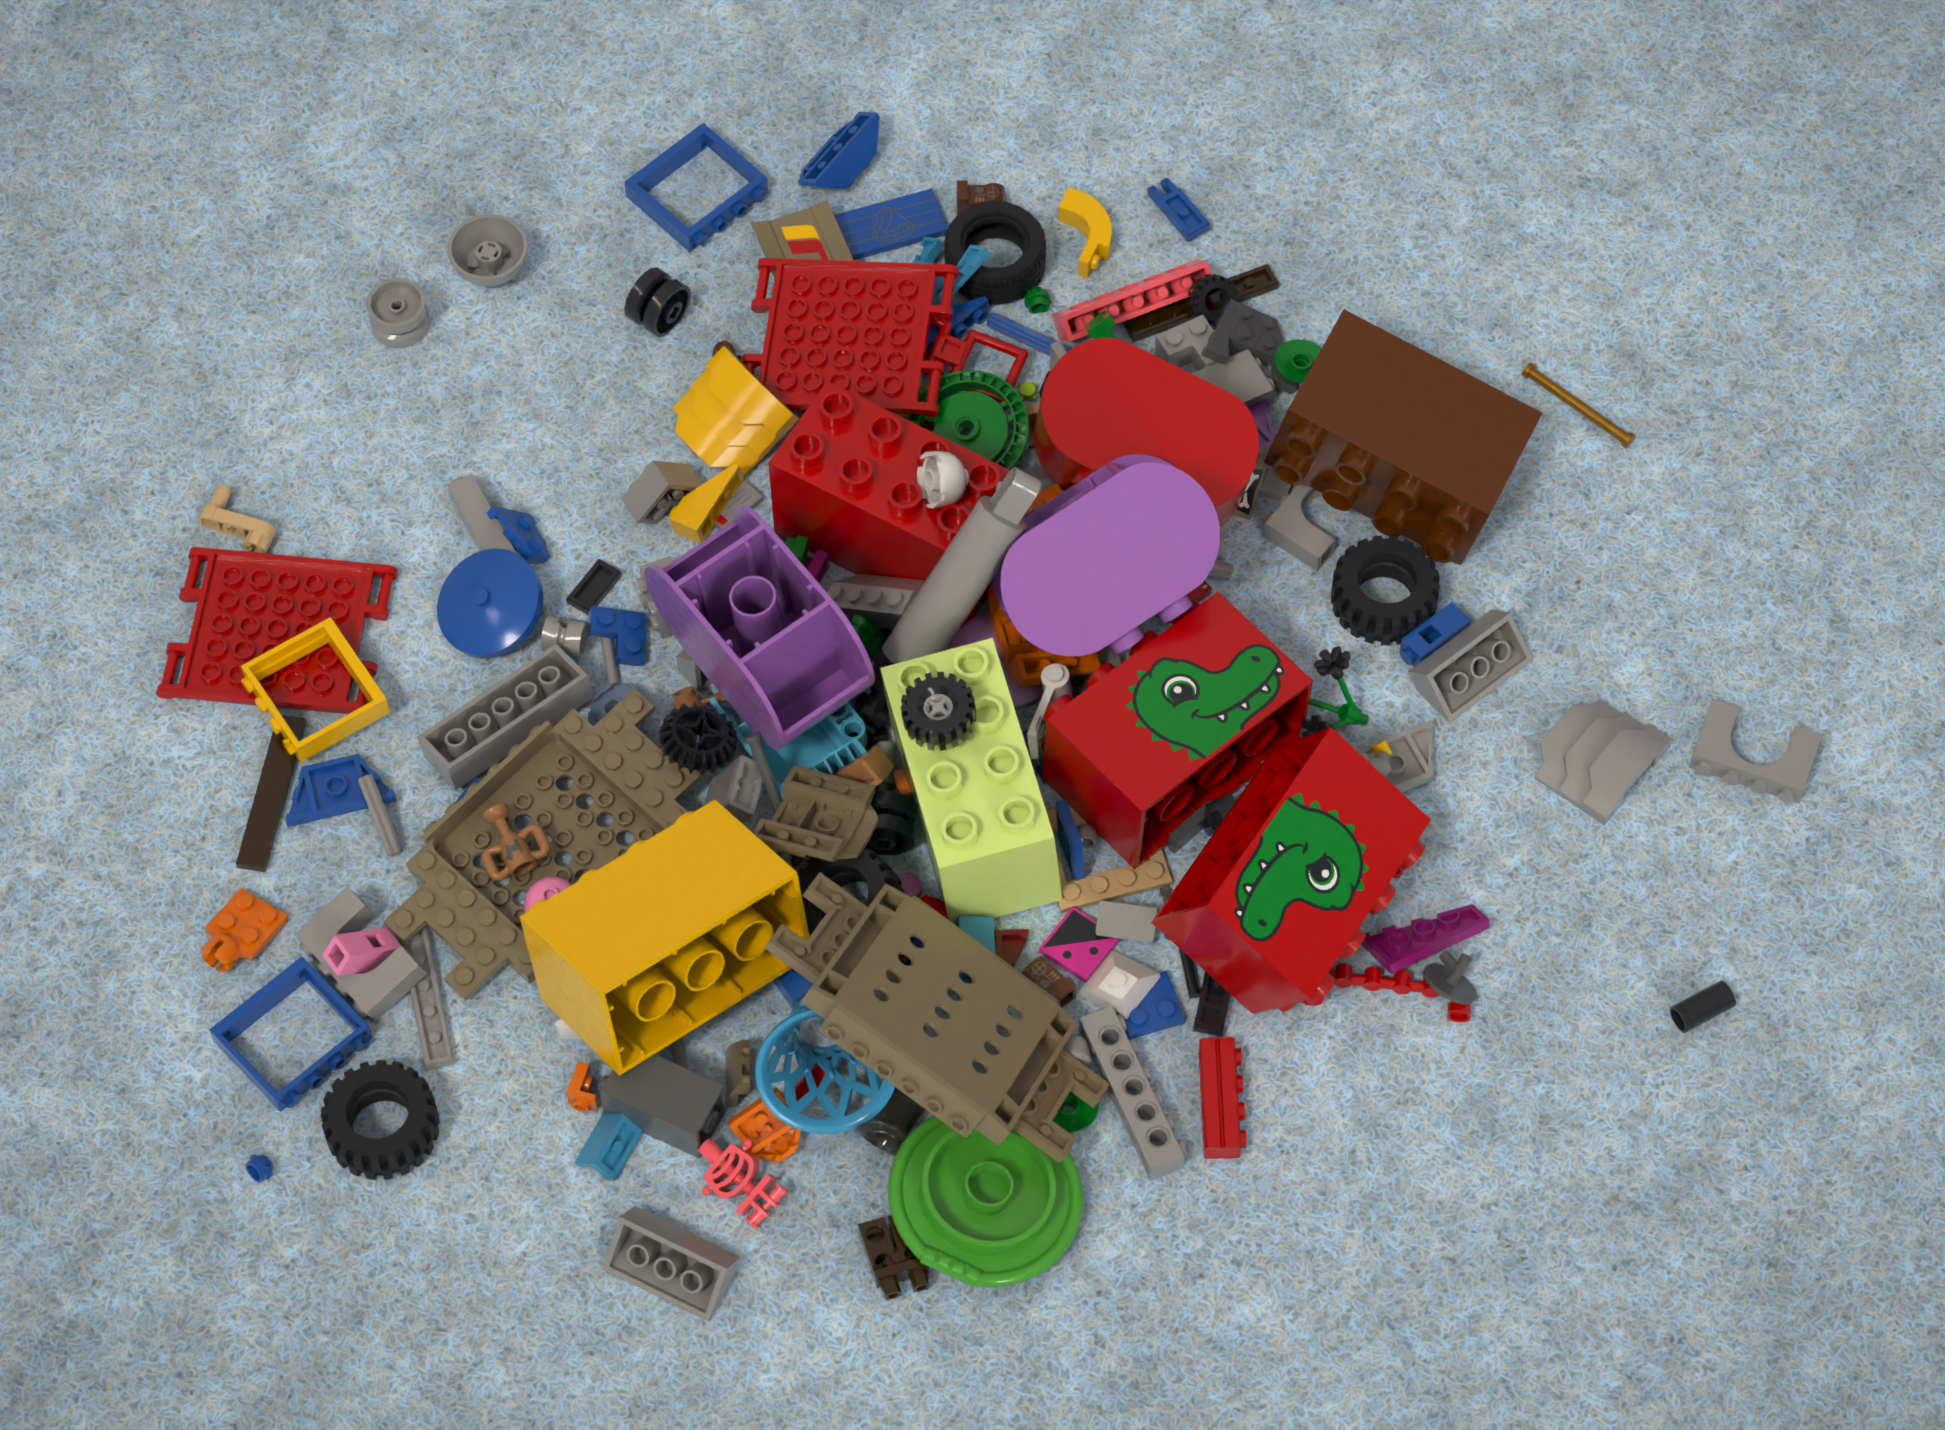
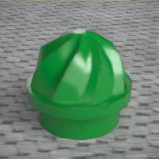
M1034 287L1027 291L1024 303L1032 314L1045 313L1050 308L1051 296L1042 287Z

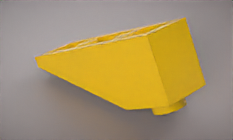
M733 464L685 495L679 504L672 508L669 521L675 533L699 544L706 540L715 526L714 522L744 480L739 465Z

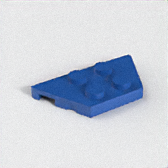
M359 754L303 766L298 777L299 784L294 789L292 796L293 802L290 812L286 814V823L290 827L367 809L368 805L358 779L368 774L373 776L384 804L397 802L395 793L392 789L389 790L379 775L367 766V763Z

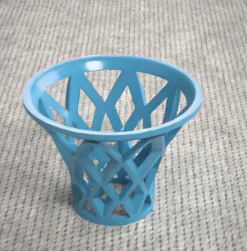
M800 999L792 1008L789 1017L771 1030L759 1049L755 1066V1077L759 1094L767 1108L778 1119L798 1130L815 1134H834L857 1128L874 1118L885 1107L893 1094L895 1086L884 1078L881 1084L877 1073L837 1044L829 1047H815L804 1042L797 1034L800 1031V1023L815 1016L819 1020L820 1016L801 1003L802 999ZM773 1046H775L776 1049L774 1050L773 1054L771 1055L768 1061L771 1049ZM795 1054L799 1068L791 1073L792 1057ZM781 1055H785L783 1071L774 1073ZM843 1059L849 1061V1082L838 1072ZM816 1064L825 1072L818 1088L810 1070ZM856 1064L866 1067L870 1087L856 1081ZM805 1075L809 1091L797 1101L794 1082ZM832 1079L843 1089L837 1107L825 1093ZM784 1080L786 1105L776 1096L770 1084ZM853 1090L865 1097L871 1098L865 1106L846 1115L850 1107ZM817 1098L824 1112L831 1119L811 1118L800 1113Z

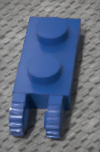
M1165 178L1160 182L1162 189L1167 193L1166 196H1163L1153 185L1147 188L1149 197L1188 242L1210 230L1208 220L1180 188L1177 189L1169 179Z

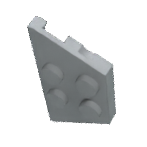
M1431 720L1385 738L1392 751V754L1389 756L1391 770L1385 778L1402 793L1433 781V723ZM1383 739L1380 740V741H1377V742H1375V743H1373V744H1374V745H1377V744L1381 743V742L1383 741ZM1372 744L1356 750L1359 754L1366 753L1370 757L1375 758L1370 747Z

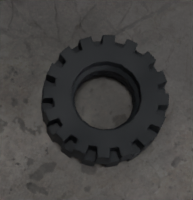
M1207 274L1205 278L1199 277L1197 279L1198 283L1191 285L1193 291L1188 292V296L1191 297L1188 300V305L1191 306L1190 311L1195 314V317L1204 315L1208 323L1216 325L1224 306L1230 299L1240 303V298L1237 297L1239 291L1235 288V284L1227 278L1216 274ZM1214 288L1220 289L1222 292L1221 304L1214 310H1208L1205 305L1207 294Z

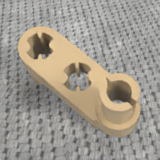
M217 485L209 504L204 506L198 518L199 523L207 529L245 539L243 548L248 552L266 554L276 534L275 527L266 521L225 510L233 493L228 487Z

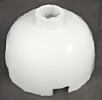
M929 451L923 453L920 459L925 460L923 466L917 468V484L921 488L922 499H927L930 503L926 505L927 508H943L944 506L954 504L962 497L966 485H968V471L964 468L961 461L949 452Z

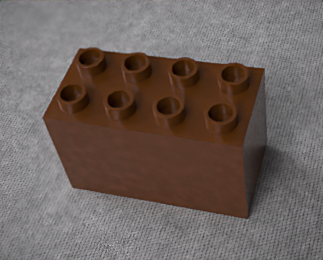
M1343 309L1289 406L1264 463L1273 467L1274 474L1280 480L1291 485L1303 483L1321 492L1323 499L1331 507L1341 511L1353 509L1372 519L1373 526L1379 532L1387 536L1398 537L1402 535L1420 544L1421 548L1426 551V556H1430L1434 561L1440 563L1452 561L1461 565L1496 504L1542 412Z

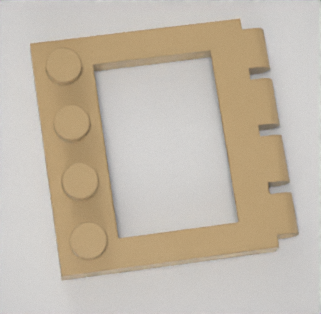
M1069 806L1076 826L1087 823ZM1048 808L1046 812L1052 831H1057L1055 808ZM1162 849L1135 870L1129 865L1086 876L1084 879L1076 881L1066 880L1057 853L1062 900H1058L1057 903L1061 914L1068 912L1073 906L1081 909L1097 905L1099 901H1112L1159 889L1164 885L1171 886L1173 883Z

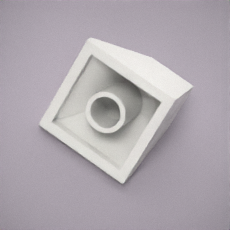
M1112 950L1080 989L1079 995L1103 1008L1113 1006L1117 1015L1121 1014L1127 1020L1130 1012L1136 1009L1159 980L1160 974Z

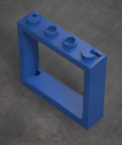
M704 123L700 124L624 182L626 197L688 252L693 251L700 244L702 246L705 245L708 238L716 232H722L730 221L736 217L743 216L751 205L755 202H761L762 197L768 193L767 177ZM709 147L749 183L692 227L687 228L655 200L648 191L705 148Z
M302 956L209 1029L215 1044L280 1112L286 1107L291 1108L295 1106L302 1094L309 1089L317 1088L328 1073L342 1068L349 1056L356 1051L364 1050L373 1038L369 1025ZM307 982L354 1031L277 1093L230 1042Z

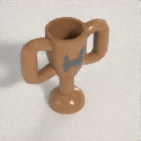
M506 803L494 805L482 815L486 823L496 825L502 837L500 844L488 847L481 855L482 864L488 876L494 881H502L510 874L513 877H519L529 873L537 866L536 860L544 858L551 851L550 841L540 825L530 824L518 834L511 831L506 821L510 812L509 806ZM531 833L537 841L540 850L531 851L529 845L525 842ZM502 853L506 866L501 872H499L492 858L493 854Z

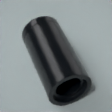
M1720 980L1670 1007V1015L1682 1033H1686L1735 1007L1736 1000L1730 987Z

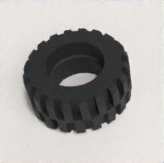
M1382 535L1373 536V540L1370 541L1365 538L1358 541L1357 547L1351 545L1346 549L1345 555L1340 556L1337 561L1331 589L1332 610L1335 617H1340L1339 623L1344 629L1350 628L1351 635L1356 638L1362 636L1367 643L1373 644L1374 641L1381 642V645H1390V642L1396 641V644H1401V639L1436 613L1440 591L1439 571L1435 569L1436 564L1430 556L1426 558V551L1420 546L1415 548L1413 542L1407 539L1400 541L1397 540L1398 537L1396 536L1382 538ZM1386 577L1402 583L1409 590L1410 595L1396 603H1381L1369 598L1361 590L1360 586L1370 579Z
M869 848L864 849L857 858L838 859L834 862L810 857L807 860L809 864L806 868H800L797 872L801 895L805 893L819 872L840 887L852 882H866L868 885V897L865 905L867 907L885 883L905 893V890L901 887L902 882L899 876L881 857ZM802 896L809 936H811L826 913Z
M376 1060L375 1065H369L368 1062L359 1064V1069L353 1071L350 1068L345 1071L344 1079L340 1080L337 1078L331 1085L333 1093L327 1092L324 1097L325 1106L321 1108V1119L328 1147L332 1156L336 1157L337 1163L343 1168L348 1166L350 1173L356 1176H360L362 1172L365 1173L366 1179L376 1180L377 1175H383L384 1180L393 1179L392 1174L400 1172L401 1176L410 1172L409 1166L414 1164L418 1167L424 1162L423 1154L430 1155L434 1149L432 1140L436 1141L438 1139V1124L440 1121L433 1093L430 1091L429 1084L424 1077H419L418 1072L411 1067L405 1070L403 1063L393 1061L392 1065H387L386 1060ZM380 1101H391L404 1106L408 1111L407 1119L402 1127L387 1137L367 1138L353 1130L355 1118L370 1104Z

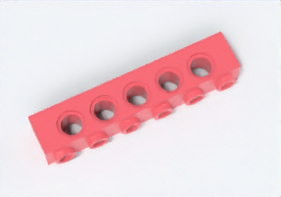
M1196 259L1052 313L1059 339L1071 342L1089 335L1084 325L1104 310L1118 324L1189 297L1188 292L1193 291L1191 285L1193 283L1197 284L1199 277L1205 278V275L1211 274L1208 261Z

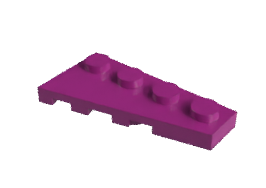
M1471 904L1438 913L1436 919L1427 920L1419 918L1412 920L1410 926L1396 929L1394 925L1382 928L1383 933L1370 936L1369 932H1367L1361 945L1392 974L1489 929L1490 922L1488 917L1475 905Z

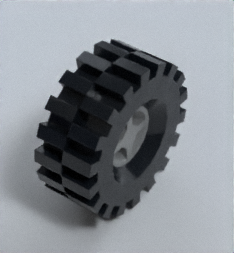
M930 672L925 674V680L923 681L919 677L914 680L915 687L907 686L905 689L906 695H902L901 713L905 731L907 730L911 740L915 738L916 744L920 747L927 743V749L933 751L935 745L940 746V751L947 750V744H951L955 748L959 746L958 739H961L963 742L968 739L967 731L973 732L977 715L970 686L966 687V682L962 678L957 682L956 675L950 673L949 677L946 678L944 677V672H937V677H932Z

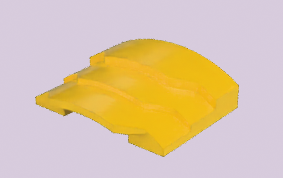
M723 346L705 365L707 369L689 387L690 390L672 408L678 414L675 432L709 467L728 468L733 464H737L744 478L799 418L748 371L747 367L728 348Z

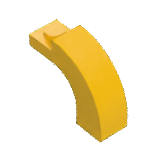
M1068 187L1058 208V222L1081 230L1088 238L1078 259V275L1088 278L1091 270H1097L1100 259L1104 261L1109 259L1112 239L1111 221L1104 207L1096 199L1082 191Z

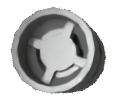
M548 615L543 625L541 650L546 651L557 644L567 655L581 658L588 640V622L571 619L566 623L563 617Z

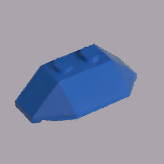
M858 112L852 121L846 123L833 134L801 170L800 178L798 179L800 186L847 189L854 183V179L869 166L870 161L877 154L880 117L878 113Z

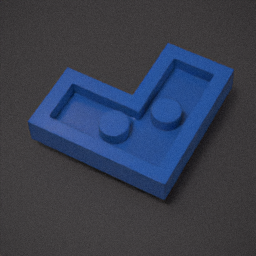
M591 606L589 609L588 635L616 639L615 663L643 666L646 649V613Z

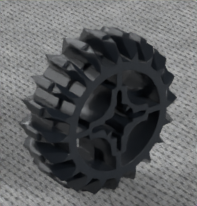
M693 702L689 708L683 703L679 709L673 708L670 715H666L659 731V746L663 748V756H669V764L678 763L679 770L685 767L688 768L690 774L694 770H698L701 775L706 770L713 774L717 768L723 769L726 762L732 759L737 746V731L733 729V721H727L726 713L718 714L717 707L711 710L707 708L706 703L702 707H698Z

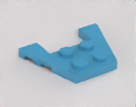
M924 236L920 244L924 247L921 256L916 255L913 263L934 264L933 262L943 249L944 244L937 238ZM969 246L957 264L959 273L958 278L954 282L953 295L991 255L985 247ZM937 276L933 305L941 304L944 277Z

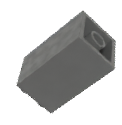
M655 1054L620 1076L612 1070L609 1076L605 1075L599 1085L604 1114H624L643 1130L642 1133L699 1159L701 1157V1154L698 1152L699 1147L707 1139L712 1138L727 1111L724 1085Z

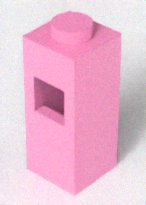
M388 927L337 934L333 937L322 956L337 976L364 973L379 966L400 946V943Z

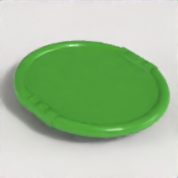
M933 1115L919 1124L898 1149L889 1173L888 1201L892 1219L900 1237L911 1252L921 1261L920 1263L972 1287H1002L1022 1283L1036 1277L1054 1265L1064 1255L1074 1240L1080 1226L1083 1213V1187L1077 1165L1070 1152L1067 1153L1066 1157L1059 1164L1013 1129L1004 1141L997 1146L975 1129L965 1138Z

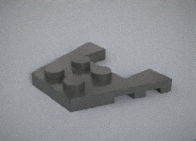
M1230 299L1216 322V327L1202 351V356L1223 365L1228 359L1229 346L1241 352L1249 349L1253 357L1271 364V379L1275 388L1289 394H1293L1297 390V383L1281 376L1274 365L1276 350L1284 343L1277 319Z

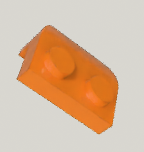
M777 1087L774 1088L773 1091L776 1096L786 1105L784 1095ZM762 1098L728 1120L729 1127L742 1143L746 1138L752 1140L753 1144L747 1151L753 1154L758 1161L759 1159L780 1162L790 1157L798 1148L801 1130L793 1128L778 1119L767 1108Z

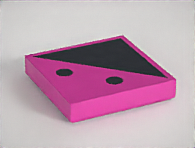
M1073 906L1039 947V953L1086 983L1108 954L1119 944L1120 939L1097 936L1095 933L1097 921Z

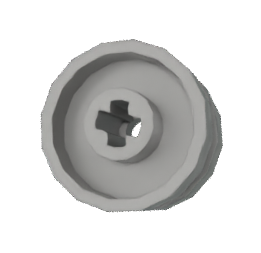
M392 278L377 284L368 294L366 306L373 335L380 343L388 347L404 348L412 346L423 339L428 332L430 319L424 292L417 283L408 279Z

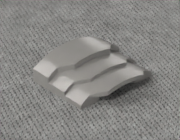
M1601 699L1594 704H1573L1541 741L1540 748L1543 764L1535 774L1534 779L1605 826L1621 807L1624 795L1649 765L1654 767L1671 746L1672 739L1649 724L1644 726L1625 712H1619Z

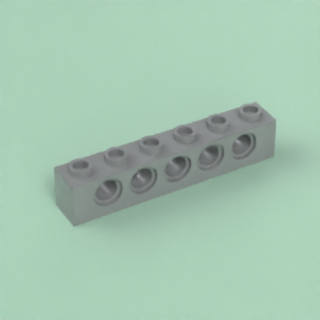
M1113 1006L1079 1018V1031L1082 1037L1088 1041L1091 1057L1101 1078L1110 1083L1107 1091L1150 1181L1183 1169L1184 1157L1187 1156L1183 1142L1176 1140L1173 1134L1175 1128L1169 1114L1164 1115L1160 1107L1163 1103L1158 1090H1152L1148 1082L1151 1079L1146 1065H1140L1136 1057L1139 1054L1134 1040H1128L1124 1032L1127 1028L1122 1015H1116ZM1106 1039H1113L1117 1043L1113 1045H1107L1103 1041ZM1118 1064H1125L1129 1068L1125 1070H1119L1115 1066ZM1130 1089H1137L1141 1093L1138 1095H1131L1127 1091ZM1149 1114L1153 1118L1145 1121L1140 1119L1139 1116ZM1159 1139L1164 1141L1165 1144L1162 1146H1155L1151 1143V1141Z

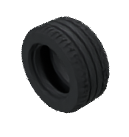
M1002 201L982 202L960 212L952 220L945 234V264L957 266L970 245H975L977 242L990 238L1009 240L1020 247L1023 254L1015 263L1006 267L990 268L981 265L958 289V292L971 300L985 296L988 298V304L999 305L1017 301L1025 297L1029 289L1038 286L1045 272L1046 238L1041 224L1030 212L1020 206Z

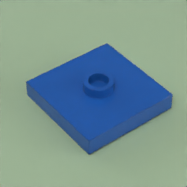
M1067 800L1056 801L1057 837L1073 879L1075 881L1084 879L1082 834L1080 829L1076 827Z

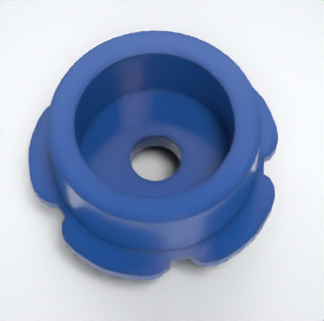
M253 1154L250 1156V1161L246 1163L245 1167L251 1178L259 1183L266 1178L269 1180L273 1169L270 1159L265 1155L257 1156Z

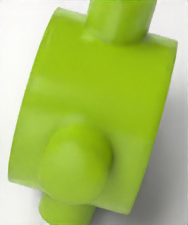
M1030 382L1018 384L1017 388L1019 389L1021 399L1024 401L1033 399L1035 401L1038 398L1035 395L1037 385Z

